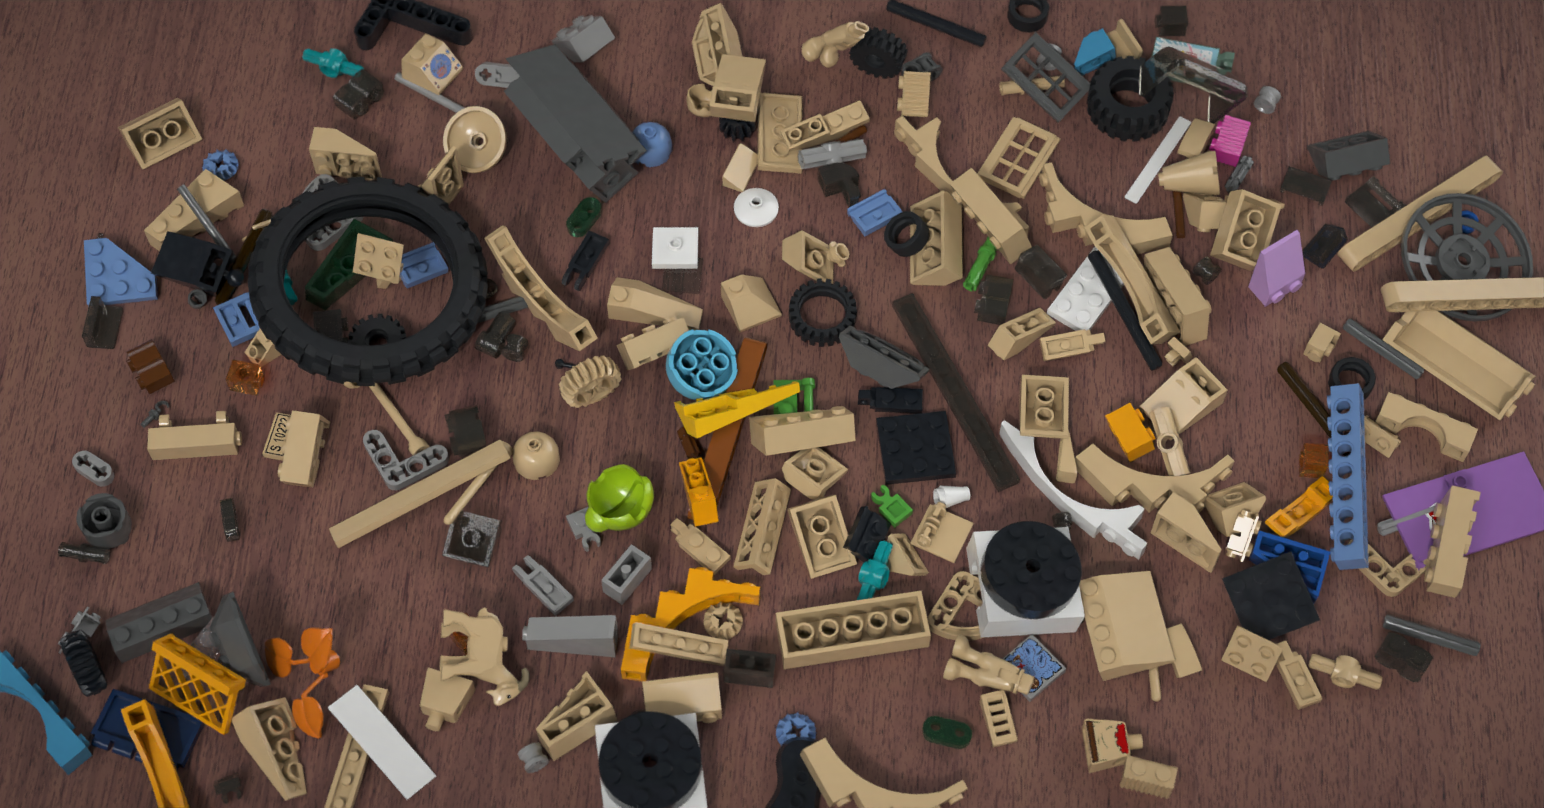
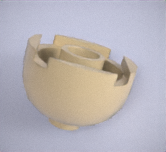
M538 431L529 432L522 435L515 442L512 451L513 464L517 472L524 478L539 480V477L552 475L558 468L560 462L559 448L554 439L548 434Z

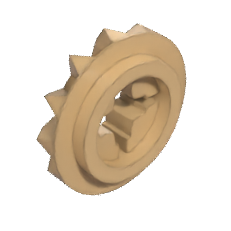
M720 601L719 604L711 605L708 611L705 612L704 627L707 633L714 638L730 639L737 635L742 628L743 617L740 610L731 603L726 604ZM727 613V620L730 622H724L719 628V619L717 617L722 618Z

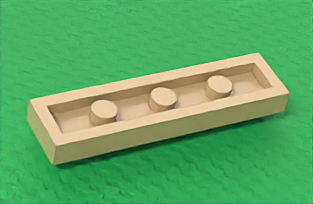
M635 622L632 624L630 649L724 666L726 665L728 640Z

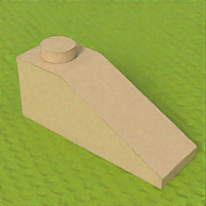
M1038 308L999 325L988 346L997 356L1006 360L1025 349L1052 328L1056 322L1041 308Z

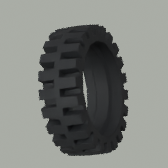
M822 278L817 279L816 283L810 280L807 286L802 284L799 290L796 289L790 299L789 323L792 331H795L797 337L801 336L803 342L806 343L809 340L810 345L814 346L817 342L819 347H824V343H827L829 347L833 346L834 341L839 344L841 343L839 339L840 333L848 326L854 327L856 323L857 307L855 298L853 299L852 292H848V288L845 285L840 287V282L838 281L831 284V279H826V283H822ZM814 297H830L843 305L845 317L836 327L816 329L807 325L802 320L800 315L802 305Z

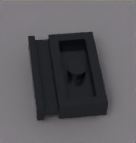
M867 506L860 507L843 546L844 549H849L851 554L862 562L869 559L873 560L879 542L885 540L891 523L876 512H871Z

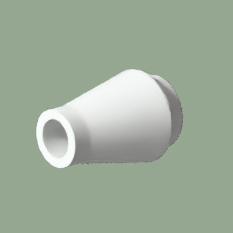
M940 485L939 488L933 491L934 503L942 502L946 505V509L958 503L969 501L970 490L967 486Z

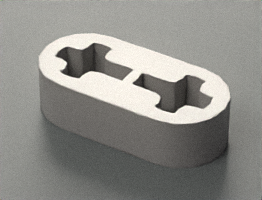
M80 451L74 455L72 463L79 474L100 487H105L113 482L115 475L109 464L88 451ZM82 460L85 462L88 460L91 466L88 467L85 464L81 465L80 462ZM98 470L101 473L106 472L107 475L105 477H99L96 471Z

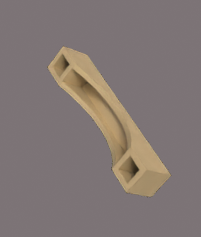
M1101 215L1084 227L1094 246L1109 261L1126 286L1135 305L1139 324L1150 344H1163L1180 332L1179 328L1115 217Z

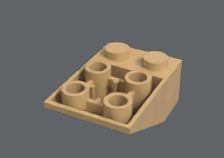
M722 54L710 100L711 116L755 122L766 63L765 59Z
M314 127L309 151L316 174L341 176L343 178L364 177L368 181L377 180L378 177L382 178L377 155L374 151L337 129Z
M1196 357L1174 373L1139 408L1151 419L1149 413L1153 410L1170 407L1179 435L1223 404L1228 390Z

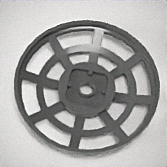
M1463 193L1437 196L1425 202L1413 213L1403 231L1401 256L1404 269L1410 281H1418L1412 271L1410 262L1419 264L1426 281L1433 280L1426 265L1437 267L1442 276L1439 280L1487 279L1486 276L1489 273L1490 267H1500L1499 279H1504L1508 277V267L1521 265L1522 278H1532L1533 257L1525 234L1507 212L1484 198ZM1452 204V217L1440 219L1432 225L1422 215L1436 206ZM1462 204L1479 208L1495 217V220L1488 227H1485L1475 220L1462 217ZM1415 222L1424 231L1419 241L1418 254L1407 252L1408 235ZM1452 225L1453 235L1445 240L1435 231L1443 226ZM1462 225L1479 231L1481 233L1480 236L1476 239L1462 234ZM1502 225L1514 238L1520 256L1507 257L1503 245L1494 234ZM1428 238L1438 247L1435 256L1424 255ZM1487 240L1492 243L1499 258H1490L1488 251L1484 247ZM1458 256L1464 257L1467 265L1461 264ZM1500 309L1494 313L1478 316L1476 310H1466L1467 314L1453 310L1441 312L1457 319L1475 322L1498 318L1512 309Z

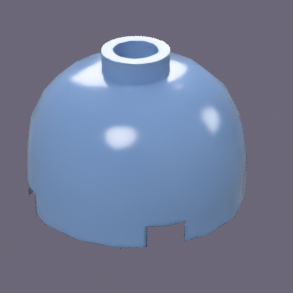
M645 122L638 125L632 131L647 150L635 161L636 163L646 164V167H655L669 159L673 145L670 133L664 126L656 122Z

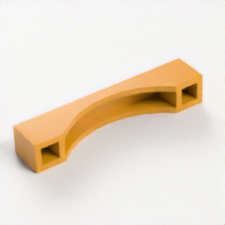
M144 699L121 709L128 732L141 756L151 781L158 808H190L154 706Z

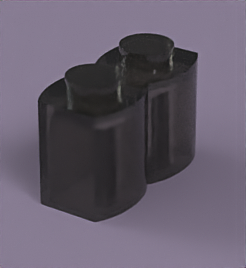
M362 69L334 94L335 106L355 120L365 115L370 105L381 100L384 93L383 84Z
M986 274L985 281H980L978 294H982L981 300H976L974 313H978L977 321L997 325L1005 323L1014 279Z
M1393 632L1387 634L1374 656L1381 665L1390 669H1396L1402 677L1412 682H1419L1433 659L1428 651L1419 646L1411 645L1403 636Z

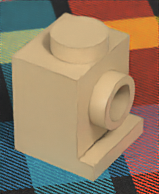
M1320 323L1309 340L1304 355L1310 360L1320 363L1324 355L1329 357L1341 333Z

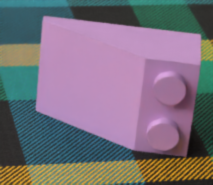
M1297 230L1260 252L1248 287L1265 307L1272 302L1274 304L1278 303L1290 291L1294 293L1302 286L1305 268L1300 233Z

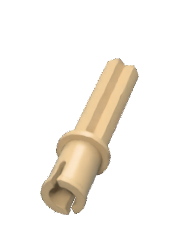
M1060 76L1050 78L1055 82ZM1045 78L1031 80L1040 90L1049 89L1052 86ZM1065 79L1058 85L1060 88L1065 86ZM1001 81L999 83L1002 96L1016 93L1024 95V91L1014 81Z

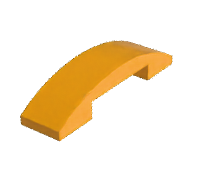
M1323 476L1308 487L1304 494L1283 510H1278L1269 517L1265 524L1280 537L1287 538L1294 534L1333 501V495H1330L1329 481Z

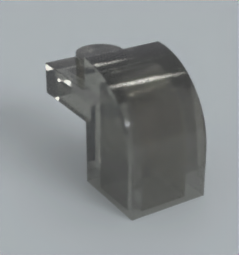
M831 163L818 167L817 180L825 197L842 192L848 208L858 203V199L861 198L859 174L852 166L845 163Z

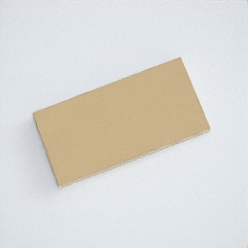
M760 93L758 103V170L802 173L803 169H801L798 163V150L789 151L780 133L781 130L802 122V96Z

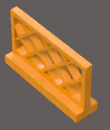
M171 633L153 641L152 650L156 652L149 689L223 735L229 733L238 691L245 687L246 679ZM164 658L170 661L172 668L167 669ZM182 669L189 673L191 680L186 681ZM169 672H175L179 681L178 685H174ZM161 675L163 676L168 689H165L164 687L159 685V679ZM200 680L208 684L209 692L205 693ZM193 682L198 693L196 697H193L188 684ZM176 688H182L186 700L180 698ZM219 691L228 696L227 704H224ZM212 694L217 705L216 708L212 709L207 695ZM200 698L205 712L199 710L195 700ZM219 710L223 719L222 723L218 722L215 711Z

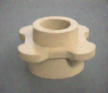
M831 242L829 244L830 251L827 253L828 259L837 263L839 267L845 266V260L849 258L848 248L843 243Z

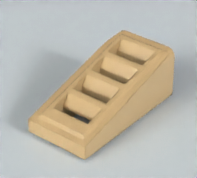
M1068 429V439L1060 438L1056 480L1059 482L1075 483L1077 467Z
M1000 690L981 695L979 703L992 746L997 747L1017 742L1005 691ZM1000 702V704L989 706L990 704ZM998 711L1003 712V714L991 716V713ZM1001 721H1005V722H1006V724L999 725V726H994V725H993V723H997V722H1001ZM1009 731V734L996 737L998 732Z

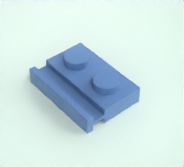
M885 189L847 209L848 216H851L852 221L864 236L886 226L894 216L903 212L892 197L888 196Z
M434 242L404 253L402 256L404 266L402 272H400V278L406 288L448 273V266L439 250L436 249Z

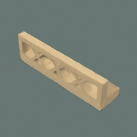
M776 478L755 482L734 563V568L737 570L753 568L762 575H769L771 573L791 492L789 487ZM767 488L766 493L760 498L761 490ZM761 509L760 515L754 519L755 514ZM756 529L755 536L749 541L750 535ZM751 551L749 560L744 561L745 556Z

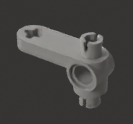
M484 62L475 70L476 80L480 84L508 88L512 81L520 77L510 64ZM485 69H487L488 73H491L488 79L482 74Z

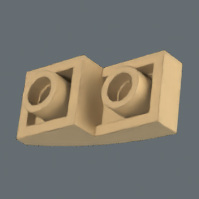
M1195 118L1180 144L1178 154L1185 155L1187 158L1203 154L1206 150L1207 141L1215 131L1216 124Z
M1178 624L1166 628L1175 659L1172 665L1176 677L1181 678L1201 671L1202 668L1197 654L1183 625Z

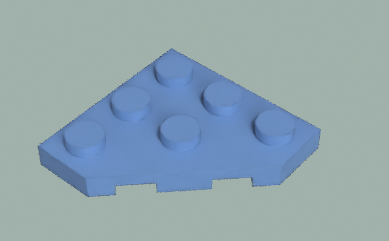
M107 238L84 240L86 298L89 307L158 299L157 278L143 265Z

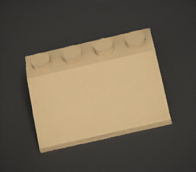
M1150 571L1099 575L1080 581L1079 587L1085 620L1098 670L1103 681L1175 662Z

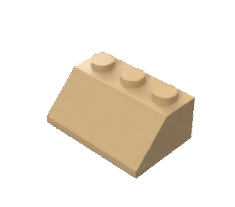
M179 98L118 127L125 143L142 170L202 140L183 101Z
M718 672L642 682L646 712H661L671 716L696 713L697 722L703 721L704 723H713L717 719H722Z

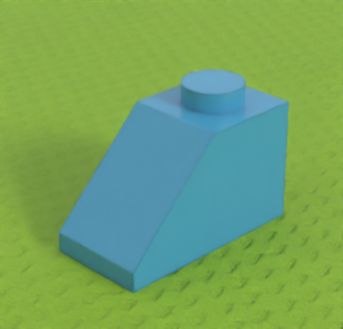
M1104 29L1091 32L1087 37L1083 38L1074 63L1075 70L1082 76L1103 66L1107 61H1113L1116 58L1115 47Z

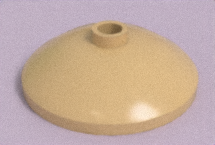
M479 106L467 107L457 112L449 120L443 136L445 153L452 146L456 147L461 170L468 173H481L494 167L502 158L507 145V133L500 117L493 111ZM483 138V144L479 146L478 141Z

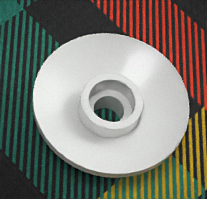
M751 188L743 191L738 195L734 203L736 217L740 222L750 227L768 225L776 218L779 209L776 197L771 192L761 188Z

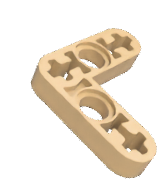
M1368 544L1369 563H1377L1381 571L1375 573L1369 568H1359V570L1386 596L1394 597L1426 572L1427 567L1430 568V560L1425 559L1423 563L1426 566L1418 570L1415 560L1412 559L1413 556L1410 554L1392 568ZM1404 566L1412 567L1415 570V575H1406L1402 568ZM1386 572V573H1387L1386 577H1383V579L1381 580L1380 578H1381V577L1383 576V574ZM1389 582H1396L1397 585L1395 587L1389 588L1387 586Z

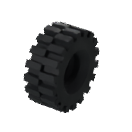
M869 27V31L865 33L864 38L851 47L849 58L853 60L852 64L854 66H859L858 69L860 71L865 70V74L870 76L871 73L876 78L882 76L883 79H887L888 76L893 78L899 74L908 50L906 49V44L901 43L902 39L900 37L895 38L896 34L892 32L889 34L886 29L880 31L878 27H873V30H871Z
M371 314L368 315V320L366 321L361 318L359 326L353 325V332H349L348 343L369 345L376 338H384L388 344L406 339L407 337L403 325L400 326V322L397 319L393 321L392 316L389 315L385 319L383 314H377V318H373Z

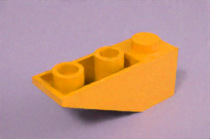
M702 457L679 462L695 527L719 522L716 499Z

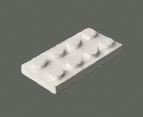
M1094 247L1091 252L1096 251L1098 249ZM1088 256L1047 310L1049 316L1075 331L1091 330L1112 302ZM1103 256L1119 287L1122 288L1124 285L1123 281L1109 261Z

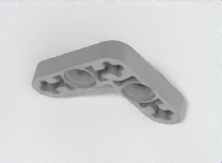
M370 430L363 437L367 453L386 486L391 490H400L444 468L449 462L447 449L442 445H434L399 463L380 431ZM371 439L378 441L379 450H376V447L370 441ZM438 453V455L441 456L442 459L438 460L437 458H434V455ZM384 455L391 457V461L386 465L378 462L379 458ZM426 458L428 459V462H430V466H427L425 460ZM414 463H421L423 465L422 470L419 472L411 471L410 467ZM404 469H406L408 477L403 472ZM396 475L399 477V481L395 482V480H392V476Z

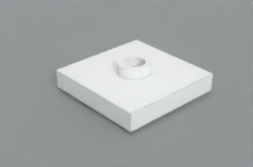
M653 227L652 269H698V227Z

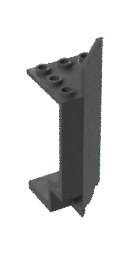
M555 44L505 58L520 76L509 84L508 88L504 91L505 94L564 164L576 173L590 191L606 203L638 174L632 164L647 150L580 70L567 59Z

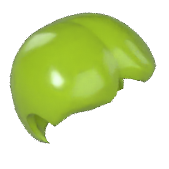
M625 464L605 469L594 482L591 480L586 494L588 509L585 514V523L593 532H603L608 529L623 531L640 525L651 511L654 501V491L650 479L646 476H641L634 468Z

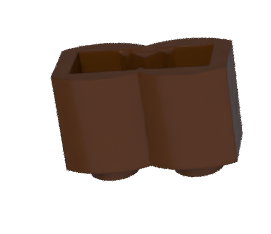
M152 339L127 351L130 359L126 360L132 373L137 371L139 376L135 379L141 390L146 388L148 393L151 394L175 382Z

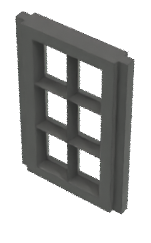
M1036 32L1001 68L1007 76L1057 123L1090 88V83ZM1032 47L1046 58L1039 66L1025 55ZM1021 58H1024L1035 69L1028 78L1015 66ZM1049 62L1062 73L1055 82L1042 71ZM1038 73L1052 85L1045 93L1031 81ZM1065 78L1079 89L1072 97L1058 86ZM1054 89H1057L1068 100L1061 109L1048 97Z

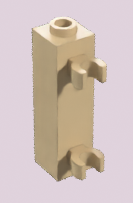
M216 411L217 424L172 427V420H169V415H159L160 428H148L147 450L152 460L238 455V446L242 445V433L237 431L235 423H229L226 411Z

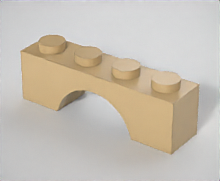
M1388 392L1375 421L1380 425V428H1385L1394 434L1407 427L1424 428L1437 438L1442 454L1464 462L1478 431L1477 428L1472 427L1469 423L1460 422L1450 418L1445 413H1438L1423 404L1414 403L1399 394H1392Z

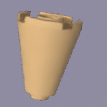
M1209 151L1163 167V172L1158 173L1159 185L1164 186V190L1207 195L1220 194L1215 151Z

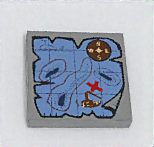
M1033 634L1003 658V660L1017 666L1020 671L1024 669L1026 674L1034 676L1029 694L1021 693L1029 702L1066 671V668Z

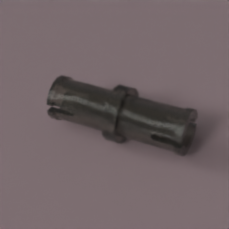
M61 542L58 548L59 557L78 559L79 562L83 563L92 561L107 564L110 559L109 549L90 547L89 544L85 543L76 545Z

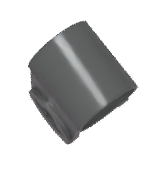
M925 52L919 57L906 62L902 67L901 76L904 75V71L931 73L930 81H933L940 76L943 68L933 61L932 55L929 52Z

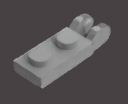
M529 555L523 558L525 564L532 570L529 575L518 565L512 567V570L523 581V584L555 616L574 601L572 595L542 565H539Z

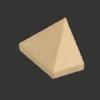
M890 534L888 536V542L893 545L886 564L890 572L910 576H924L929 573L916 550L910 544L911 542L906 534Z

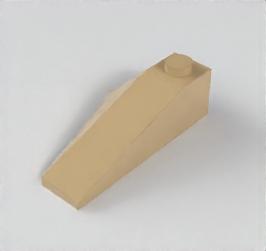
M1183 193L1189 224L1197 227V231L1211 232V229H1218L1229 195H1225V199L1207 194ZM1268 199L1282 205L1281 209L1284 208V203L1275 199Z
M286 698L249 706L232 717V723L241 743L284 800L305 795L307 792L303 767L298 762L297 751L300 749L299 742L295 741L293 731L296 728V722Z

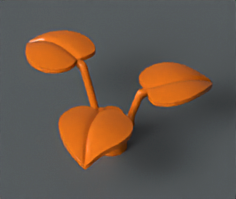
M312 627L303 631L301 647L304 654L308 656L307 659H291L292 648L281 638H271L265 642L266 661L274 675L281 678L286 677L291 673V665L310 663L311 671L320 675L301 694V699H295L292 704L293 718L297 726L304 733L314 738L322 737L323 712L319 702L311 696L307 697V695L323 679L328 677L327 672L335 670L340 666L338 654L331 650L332 628Z

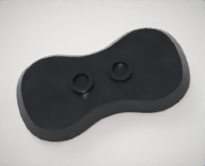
M794 737L781 745L776 755L778 779L776 790L765 808H819L821 792L800 756L803 749L818 742V740L807 737Z

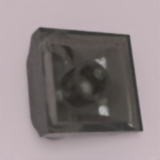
M461 511L449 526L442 556L489 567L497 539L501 535L502 521Z

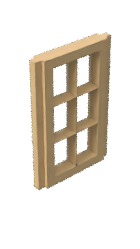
M1013 117L977 174L984 182L1024 199L1042 171L1043 164L1047 163L1059 144L1060 138L1027 121ZM1020 129L1031 134L1024 146L1013 142ZM1034 136L1045 140L1038 153L1028 149ZM1009 146L1021 150L1013 163L1002 158ZM1024 152L1035 157L1028 170L1017 165ZM999 162L1010 167L1003 179L992 175ZM1014 169L1025 174L1018 186L1006 182Z

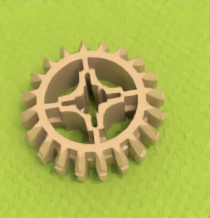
M594 356L592 359L587 358L586 361L579 362L578 365L572 366L570 371L565 372V376H562L559 383L560 394L570 407L575 406L579 408L582 405L586 407L589 404H594L608 397V394L615 391L614 388L619 386L621 381L620 369L610 357Z

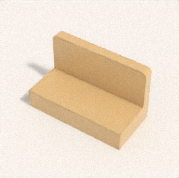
M1123 19L1118 20L1116 30L1106 33L1115 47L1116 58L1122 57V59H1125L1127 56H1134L1135 59H1140L1143 52L1141 46Z

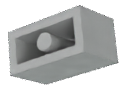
M631 544L601 580L603 592L623 605L652 570L651 557Z

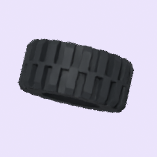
M1127 56L1125 59H1122V57L1114 58V62L1109 60L1103 64V67L1101 66L1096 70L1095 75L1091 79L1087 97V112L1091 116L1090 120L1094 125L1098 124V129L1102 133L1107 132L1108 136L1113 139L1115 137L1121 138L1120 141L1132 139V142L1140 141V138L1148 139L1152 137V133L1157 134L1161 131V128L1165 126L1168 120L1174 96L1172 82L1169 77H1166L1167 73L1162 68L1158 69L1156 63L1152 61L1149 63L1145 58L1135 59L1134 56ZM1119 91H1133L1142 95L1148 103L1140 107H1129L1117 102L1112 94Z

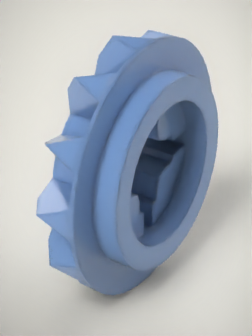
M217 149L215 153H208V157L203 159L202 168L203 171L207 169L224 181L235 175L239 163L234 153L228 152L227 149L224 151ZM223 160L224 165H220L217 169L216 163L218 164Z
M797 712L795 714H787L782 720H779L776 728V737L780 745L790 738L797 737L795 734H789L792 732V724L797 729H803L800 731V737L811 739L816 737L815 724L809 719L808 715L804 716Z

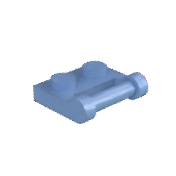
M249 292L213 307L232 347L254 338L260 329L256 316L253 314ZM246 306L255 326L249 328L239 307Z

